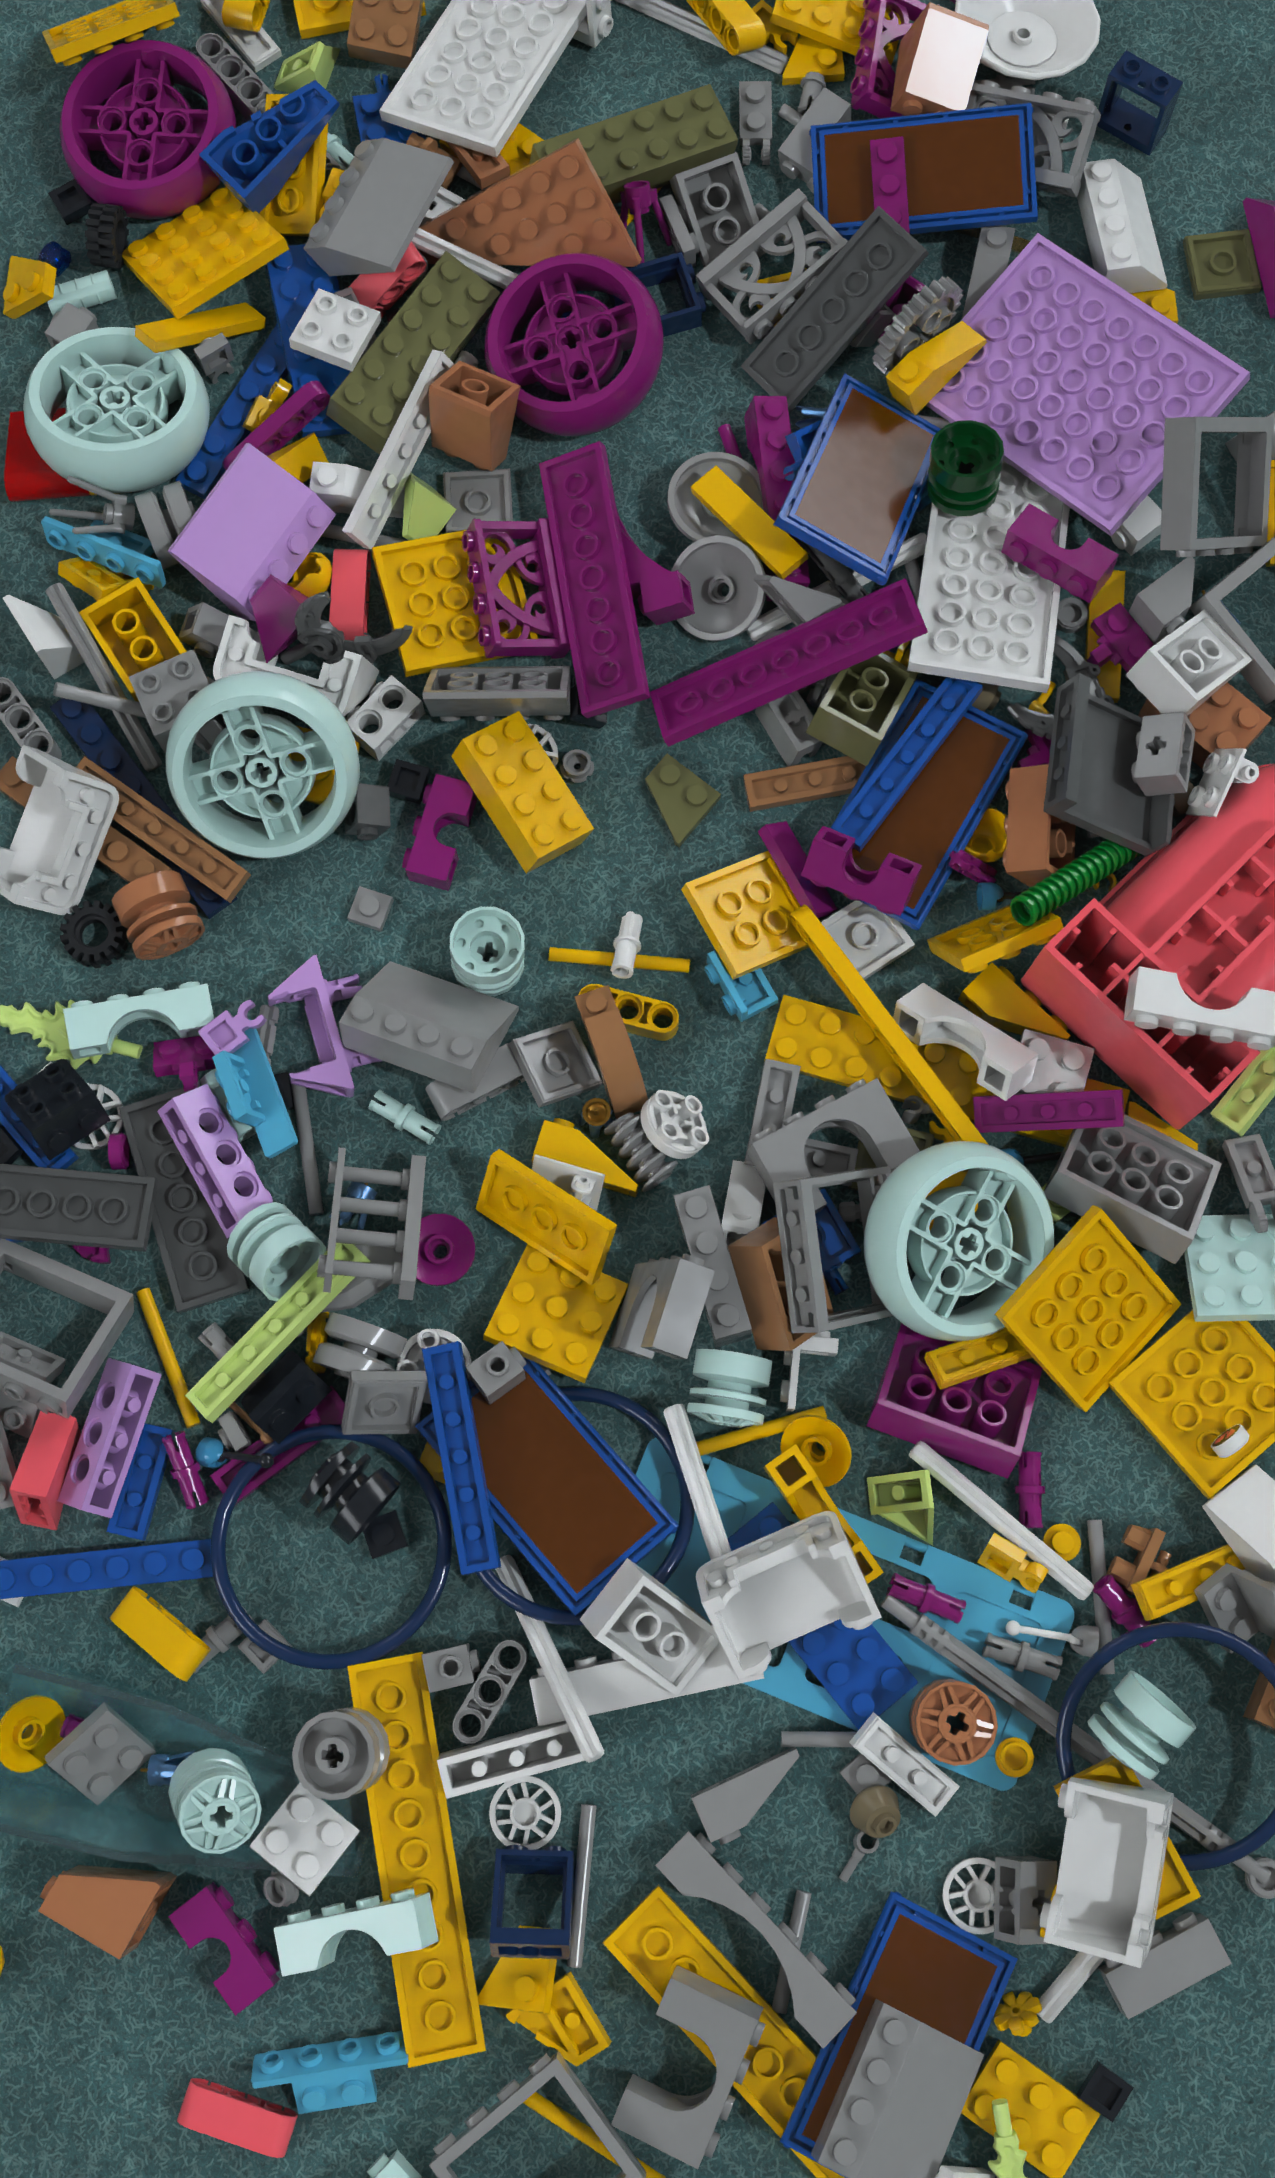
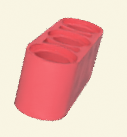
M411 241L395 272L360 274L349 287H352L361 305L380 311L382 318L386 311L390 310L424 272L427 264Z
M334 549L329 622L337 630L343 631L345 640L354 641L355 636H366L364 633H367L369 603H366V601H369L371 573L367 572V570H371L369 549Z
M202 2078L190 2079L177 2118V2122L180 2125L266 2156L275 2158L285 2157L298 2117L294 2110L285 2107L284 2111H282L281 2105L249 2094L247 2098H244L246 2093L214 2082L208 2085L209 2081Z

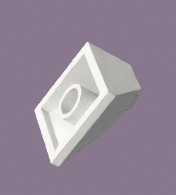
M9 594L3 597L9 610L54 680L84 663L82 656L59 616Z

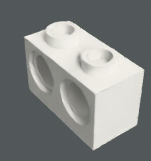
M391 675L385 682L381 681L374 686L368 700L361 707H354L347 715L346 721L350 726L355 741L360 742V746L379 762L425 714L422 700ZM393 700H399L402 702V704L395 709H389L386 707L387 704ZM375 724L379 726L373 733L363 732L364 728L368 725Z

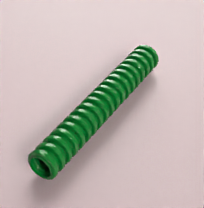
M1107 839L1077 859H1074L1071 863L1066 864L1063 868L1058 869L1049 877L1023 891L1020 895L1015 896L1010 903L1012 916L1021 925L1031 926L1141 854Z

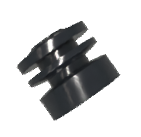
M353 1441L337 1453L332 1454L310 1479V1483L299 1501L303 1506L309 1508L321 1497L323 1500L314 1512L317 1518H321L332 1508L335 1509L338 1513L333 1519L330 1529L348 1545L368 1527L401 1486V1483L383 1467L367 1477L364 1471L371 1461V1457L367 1453L353 1465L351 1461L360 1449Z

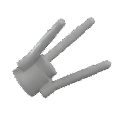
M73 476L67 477L69 483L109 499L112 503H105L103 513L66 509L49 510V514L53 516L100 520L104 524H108L74 527L72 529L74 534L108 532L125 534V530L132 531L135 520L134 504L127 503L126 495L114 494Z

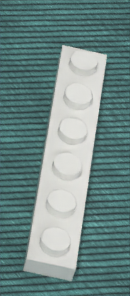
M432 350L342 530L363 548L372 550V547H374L431 433L429 385L455 365L442 351Z

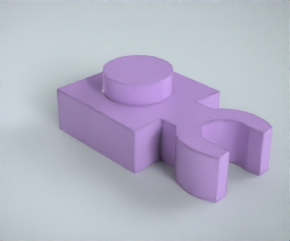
M252 1000L243 1002L239 1006L235 1017L225 1010L197 1031L214 1055L223 1050L233 1054L250 1041L245 1034L246 1030L249 1028L257 1029L265 1024L267 1019L262 1014L254 1020L248 1019V1011L256 1006Z

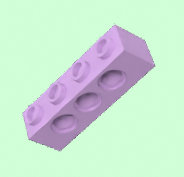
M208 1084L172 1098L157 1111L226 1238L230 1237L237 1223L247 1213L262 1204L273 1202L270 1192L264 1188L255 1171L253 1161L247 1157L242 1148L236 1130L229 1124L221 1109L218 1098L212 1093ZM217 1156L221 1158L223 1163L218 1160ZM234 1187L238 1189L240 1195L235 1191Z
M108 1358L59 1494L58 1502L82 1511L112 1518L162 1374Z

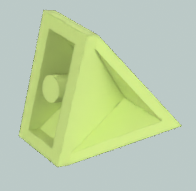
M318 41L285 59L274 88L279 91L292 93L316 80L326 89L341 48L327 46Z
M410 473L404 490L402 537L407 540L438 535L457 510L434 488L413 473Z
M929 1469L867 1477L871 1515H880L933 1546L934 1503Z

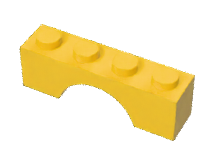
M796 1444L763 1467L799 1521L823 1511H833L836 1513L867 1584L884 1573L866 1545L840 1513L823 1487L818 1475Z

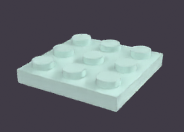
M1250 1214L1202 1216L1194 1240L1184 1252L1195 1322L1275 1320V1220L1272 1214H1265L1268 1219V1231L1262 1233L1255 1231Z

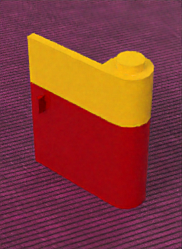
M58 408L52 422L66 414V408ZM24 411L10 412L4 468V483L9 501L17 502L97 495L69 483L67 479L52 470L40 457L31 442L25 427Z

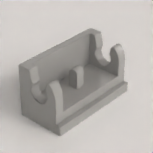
M797 690L756 708L755 714L788 767L797 765L807 753L809 757H812L818 752L823 742L806 733L813 715Z

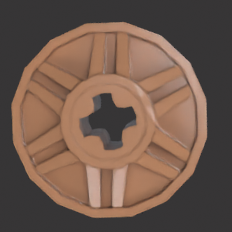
M164 870L137 878L122 887L111 900L121 925L129 928L126 932L127 938L132 943V949L138 959L155 960L167 957L192 945L205 931L203 921L198 917L196 906L188 903L190 893L181 874L176 871Z
M952 1678L934 1680L922 1687L912 1700L909 1712L910 1731L918 1746L936 1760L953 1766L971 1764L984 1757L994 1744L998 1729L996 1710L988 1696L975 1685ZM958 1712H960L959 1720L964 1723L961 1730L954 1728L952 1733H950L951 1725L946 1722L949 1715L956 1717Z

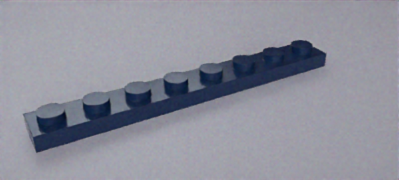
M62 698L50 706V709L89 760L180 823L92 705ZM160 854L172 871L181 874L190 895L209 919L237 900L235 896L232 902L229 903Z

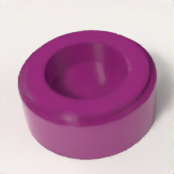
M125 1133L110 1134L108 1158L112 1170L127 1169L129 1167L130 1145Z

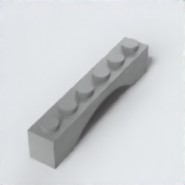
M688 1831L655 1866L682 1895L704 1898L724 1905L743 1916L764 1936L775 1951L786 1973L793 1999L795 2019L824 2049L856 2015L857 2012L851 2006L856 1999L840 1982L835 1987L830 1984L823 1976L828 1969L812 1951L806 1957L794 1945L799 1940V1937L784 1921L777 1926L766 1915L772 1908L756 1891L749 1896L740 1887L739 1884L744 1878L728 1861L721 1866L715 1860L712 1854L717 1849L701 1832L694 1837Z

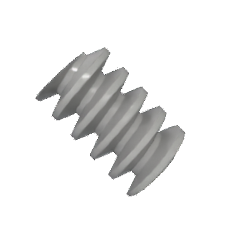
M627 1113L613 1121L604 1130L605 1135L615 1134L611 1139L613 1147L622 1146L618 1153L620 1158H630L626 1164L629 1171L638 1170L634 1176L636 1183L646 1182L642 1192H647L662 1183L672 1174L673 1169L678 1164L677 1160L664 1161L667 1155L658 1151L647 1138L641 1125L640 1114Z

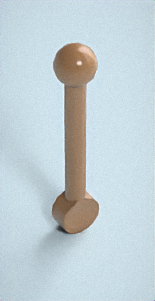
M233 1402L229 1406L260 1435V1439L264 1444L274 1441L251 1420L239 1405Z

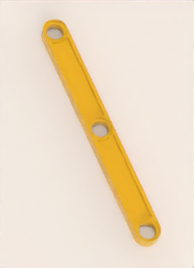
M804 904L791 913L789 918L797 932L954 1141H974L988 1144L812 910Z

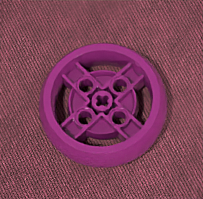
M136 40L118 44L112 49L98 54L77 74L62 104L60 142L72 176L93 200L100 204L122 206L126 212V217L156 220L183 213L186 208L201 203L216 189L221 180L202 160L199 154L223 130L232 125L236 128V120L228 91L212 68L202 59L172 43L156 40ZM174 84L188 87L204 97L208 103V110L192 109L187 100L173 88ZM90 151H104L108 159L123 172L122 179L105 174L94 167L91 163Z
M567 253L544 259L520 273L498 298L491 312L485 336L487 371L520 385L515 416L530 427L552 435L567 437L585 436L601 432L628 417L646 398L656 380L661 366L664 346L660 313L645 285L631 271L615 261L587 253ZM577 291L607 293L621 299L625 304L609 309L596 298L577 294ZM571 311L568 317L560 319L563 313ZM533 316L527 327L525 339L517 341L522 329ZM608 330L612 331L609 334V336L605 338H600V335L603 332ZM576 343L577 347L572 349L571 346ZM633 348L629 360L622 371L603 388L617 371L623 351ZM542 353H548L544 359L537 360L538 356ZM588 372L585 378L576 380L579 374ZM538 381L554 393L570 396L571 401L555 402L539 399L528 394L521 387Z

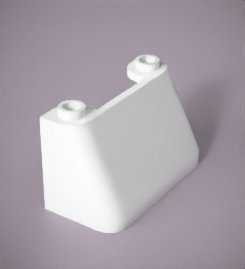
M232 615L228 616L213 665L215 680L232 674L252 671L274 672L294 677L325 695L343 716L347 715L370 694L379 670L365 657L346 650L344 658L334 664L323 662L318 679L275 666L278 655L266 663L259 632L250 628L247 620Z
M23 745L16 762V773L21 780L34 786L10 849L0 847V894L17 905L57 915L70 914L73 912L71 908L75 905L78 906L116 812L119 794L114 786L39 749Z
M823 1511L719 1556L702 1565L695 1576L701 1603L738 1680L762 1674L771 1661V1649L841 1619L845 1627L861 1630L870 1626L875 1620L882 1618L841 1523L833 1511Z
M1071 1777L1068 1784L1062 1783L1058 1807L1064 1808V1817H1067L1056 1893L1052 1898L1051 1904L1044 1902L1040 1916V1927L1046 1928L1044 1942L1137 1968L1142 1967L1150 1951L1154 1933L1174 1793Z

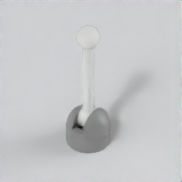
M1015 1620L1009 1621L1005 1627L1006 1632L1011 1636L1022 1633L1068 1641L1071 1648L1082 1656L1091 1657L1098 1651L1099 1628L1095 1626H1078L1070 1634L1021 1626Z

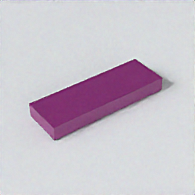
M787 821L765 824L758 830V834L799 905H807L817 918L826 917L835 912L837 907L826 888L817 886L810 879L801 876L807 856Z

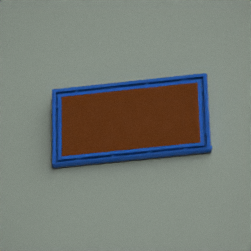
M1023 103L812 125L809 135L811 136L814 207L843 238L850 240L874 212L870 140L903 136L910 234L1037 222L1038 211L1032 121L1034 109L1032 104ZM816 241V243H827L825 241Z
M844 373L773 525L873 582L885 585L926 488L928 469L930 467L931 443L935 434L941 429Z
M916 679L834 823L937 688ZM971 706L861 852L854 848L852 849L854 862L858 867L866 871L878 870L889 852L922 865L909 903L901 916L883 914L909 926L911 929L919 930L953 871L949 866L951 860L950 853L952 851L965 850L1027 740L1028 734ZM860 900V902L878 910L876 906Z
M524 1358L527 1363L523 1367L526 1379L491 1405L488 1404L471 1380L468 1382L492 1518L576 1618L593 1603L627 1558L638 1564L668 1536L674 1534L679 1525L540 1365ZM431 1412L415 1427L441 1458L433 1412Z
M891 1891L847 1989L856 1999L851 2006L857 2013L824 2049L821 2047L780 2139L785 2148H792L817 2162L811 2156L812 2150L875 1999L979 2052L1018 1959L905 1899L899 1892Z

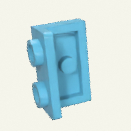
M714 950L707 953L706 963L708 965L704 966L705 972L713 985H720L725 994L721 997L722 1002L731 1016L736 1014L739 1021L743 1022L778 1003L779 999L761 968L732 980L719 955Z

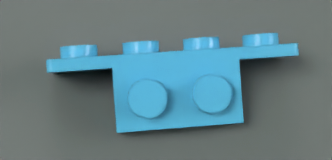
M47 516L41 520L46 540L52 547L78 555L85 561L101 564L113 572H121L133 578L139 577L143 584H151L161 589L165 586L166 580L162 564L159 560L151 558L154 549L150 539L125 530V534L114 532L74 534L72 532L73 526ZM94 520L90 526L108 524H104L100 520Z
M249 1028L245 1031V1034L250 1039L249 1042L233 1054L223 1050L212 1057L216 1067L215 1077L219 1085L224 1089L228 1100L226 1107L231 1117L236 1121L255 1127L264 1155L268 1158H273L296 1145L298 1138L257 1029Z
M403 2031L347 2038L341 2041L310 2044L303 2047L278 2051L272 2050L256 2054L253 2060L251 2076L252 2087L257 2089L291 2083L298 2114L377 2102V2086L373 2070L406 2065L408 2063Z

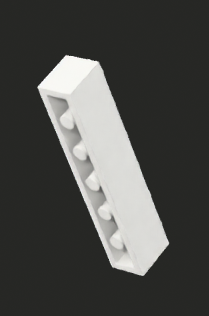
M720 1642L678 1696L672 1694L615 1652H611L612 1659L597 1662L596 1655L574 1660L575 1666L566 1668L588 1716L764 1679V1673L755 1677L748 1676L738 1680ZM537 1668L538 1674L532 1675L529 1682L538 1726L566 1721L542 1668Z

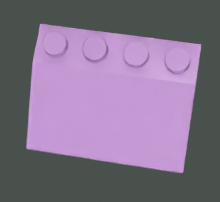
M246 443L168 549V552L239 618L256 621L249 600L270 574L287 584L336 514L314 491L250 443Z

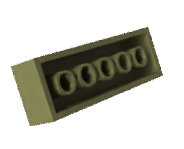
M711 84L535 143L532 145L529 165L579 138L609 198L615 204L621 202L620 192L624 191L626 183L641 180L650 182V189H658L670 185L669 180L678 173L733 154L738 138Z
M445 251L359 360L354 370L348 374L330 397L326 415L380 455L432 350L442 351L454 362L491 314L500 292L449 252Z

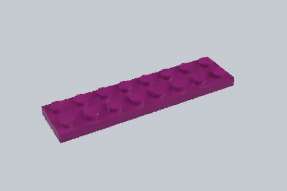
M601 441L539 463L581 713L586 718L650 698L606 447Z
M906 578L651 691L650 696L666 745L668 747L928 633Z

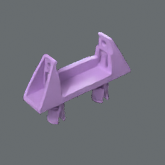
M317 955L307 960L268 995V1005L270 1007L283 1002L291 1003L302 1000L305 1003L304 1010L320 1065L310 1067L305 1071L290 1073V1083L350 1098L354 1096V1084L350 1074L352 1072L351 1068L382 1062V1060L343 1047L331 1006H333V1002L353 998L362 986H354L359 984L358 974L327 982L326 979H323Z

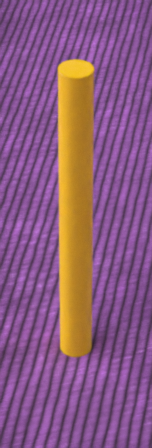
M550 947L549 961L612 966L615 952ZM636 954L634 968L689 973L690 959Z
M150 1288L142 1289L136 1292L184 1423L187 1429L201 1423L195 1406L185 1396L189 1390Z
M822 1405L763 1422L762 1426L752 1425L697 1441L700 1456L782 1433L791 1422L802 1416L817 1415L827 1418L825 1408Z
M537 2092L523 2102V2104L618 2165L595 2131ZM637 2158L646 2171V2178H666V2176Z

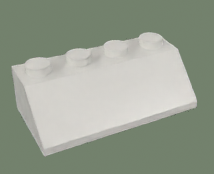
M1116 159L1086 162L1077 199L1094 270L1129 293L1166 289L1168 284L1141 178Z

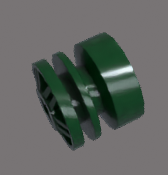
M966 420L948 424L935 434L930 447L927 490L929 498L937 508L955 516H973L987 510L995 502L999 492L1000 471L1004 457L1003 441L998 433L984 423Z

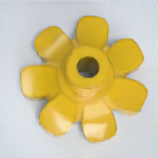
M1011 1991L1002 1996L1004 2004L998 2005L994 2014V2023L1000 2031L1009 2028L1014 2036H1028L1032 2032V2027L1039 2023L1036 2014L1042 2011L1040 2000L1026 1991L1020 1992L1016 1998Z

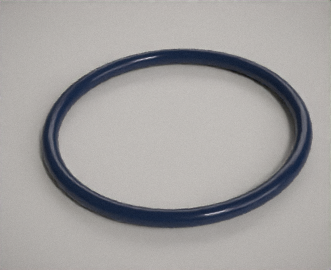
M590 1387L560 1388L571 1402L583 1401L607 1405L632 1416L653 1433L668 1454L678 1480L680 1515L679 1527L677 1528L672 1546L662 1564L652 1575L664 1585L675 1572L685 1554L690 1541L695 1516V1509L668 1428L642 1405L617 1393ZM492 1570L475 1573L495 1597L523 1615L551 1624L567 1626L584 1625L580 1618L587 1609L575 1618L569 1610L543 1606L522 1597L506 1586Z
M341 1424L311 1426L293 1431L280 1444L273 1441L254 1455L261 1456L264 1453H269L275 1458L291 1448L312 1441L325 1439L351 1440L370 1445L387 1453L413 1475L424 1491L433 1512L437 1532V1555L432 1579L424 1597L412 1615L399 1628L382 1640L362 1649L339 1654H319L298 1650L281 1643L264 1632L249 1617L236 1597L230 1582L226 1562V1537L235 1504L245 1486L262 1468L259 1463L246 1462L234 1476L218 1506L211 1535L210 1556L216 1589L227 1613L236 1626L250 1641L270 1655L293 1665L321 1670L344 1669L347 1666L372 1662L392 1652L411 1638L424 1624L439 1601L447 1581L452 1556V1531L447 1506L438 1485L426 1467L409 1450L383 1434L343 1435Z
M1156 1623L1136 1628L1118 1636L1105 1644L1087 1660L1074 1677L1063 1699L1056 1728V1757L1062 1781L1076 1774L1072 1758L1071 1736L1073 1721L1080 1699L1095 1675L1107 1663L1126 1650L1145 1642L1170 1637H1187L1213 1642L1234 1651L1252 1663L1266 1677L1274 1689L1275 1664L1248 1641L1228 1631L1201 1623ZM1275 1808L1258 1828L1234 1844L1207 1853L1179 1854L1187 1871L1212 1869L1227 1865L1256 1851L1275 1835Z

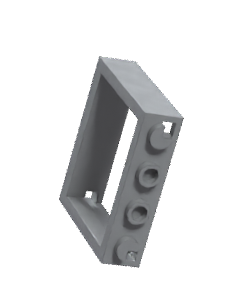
M1273 417L1165 418L1160 550H1176V557L1253 553V546H1263L1267 543ZM1201 433H1238L1234 536L1197 538Z
M1275 536L1190 607L1195 616L1205 609L1251 657L1252 661L1240 673L1265 705L1275 700V669L1225 608L1221 600L1275 556Z
M890 1166L862 1168L773 1182L792 1333H821L893 1316L881 1302L871 1281L872 1304L828 1314L812 1193L814 1188L857 1182L864 1233L873 1200L881 1185L891 1174Z
M0 1239V1274L3 1270L107 1314V1317L62 1388L0 1362V1389L6 1396L15 1401H22L24 1399L35 1404L45 1414L51 1411L68 1419L134 1313L133 1294L9 1240Z
M559 2051L552 2057H549L546 2053L540 2059L535 2060L528 2067L531 2074L520 2084L513 2079L496 2094L499 2101L489 2110L481 2106L464 2121L467 2128L455 2137L452 2132L446 2135L433 2148L436 2154L432 2157L429 2164L437 2178H458L449 2164L555 2076L621 2167L622 2171L614 2178H646L645 2169L616 2129L611 2126V2122Z

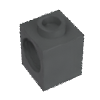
M359 783L355 800L344 818L345 834L357 835V838L360 840H375L391 827L389 787Z

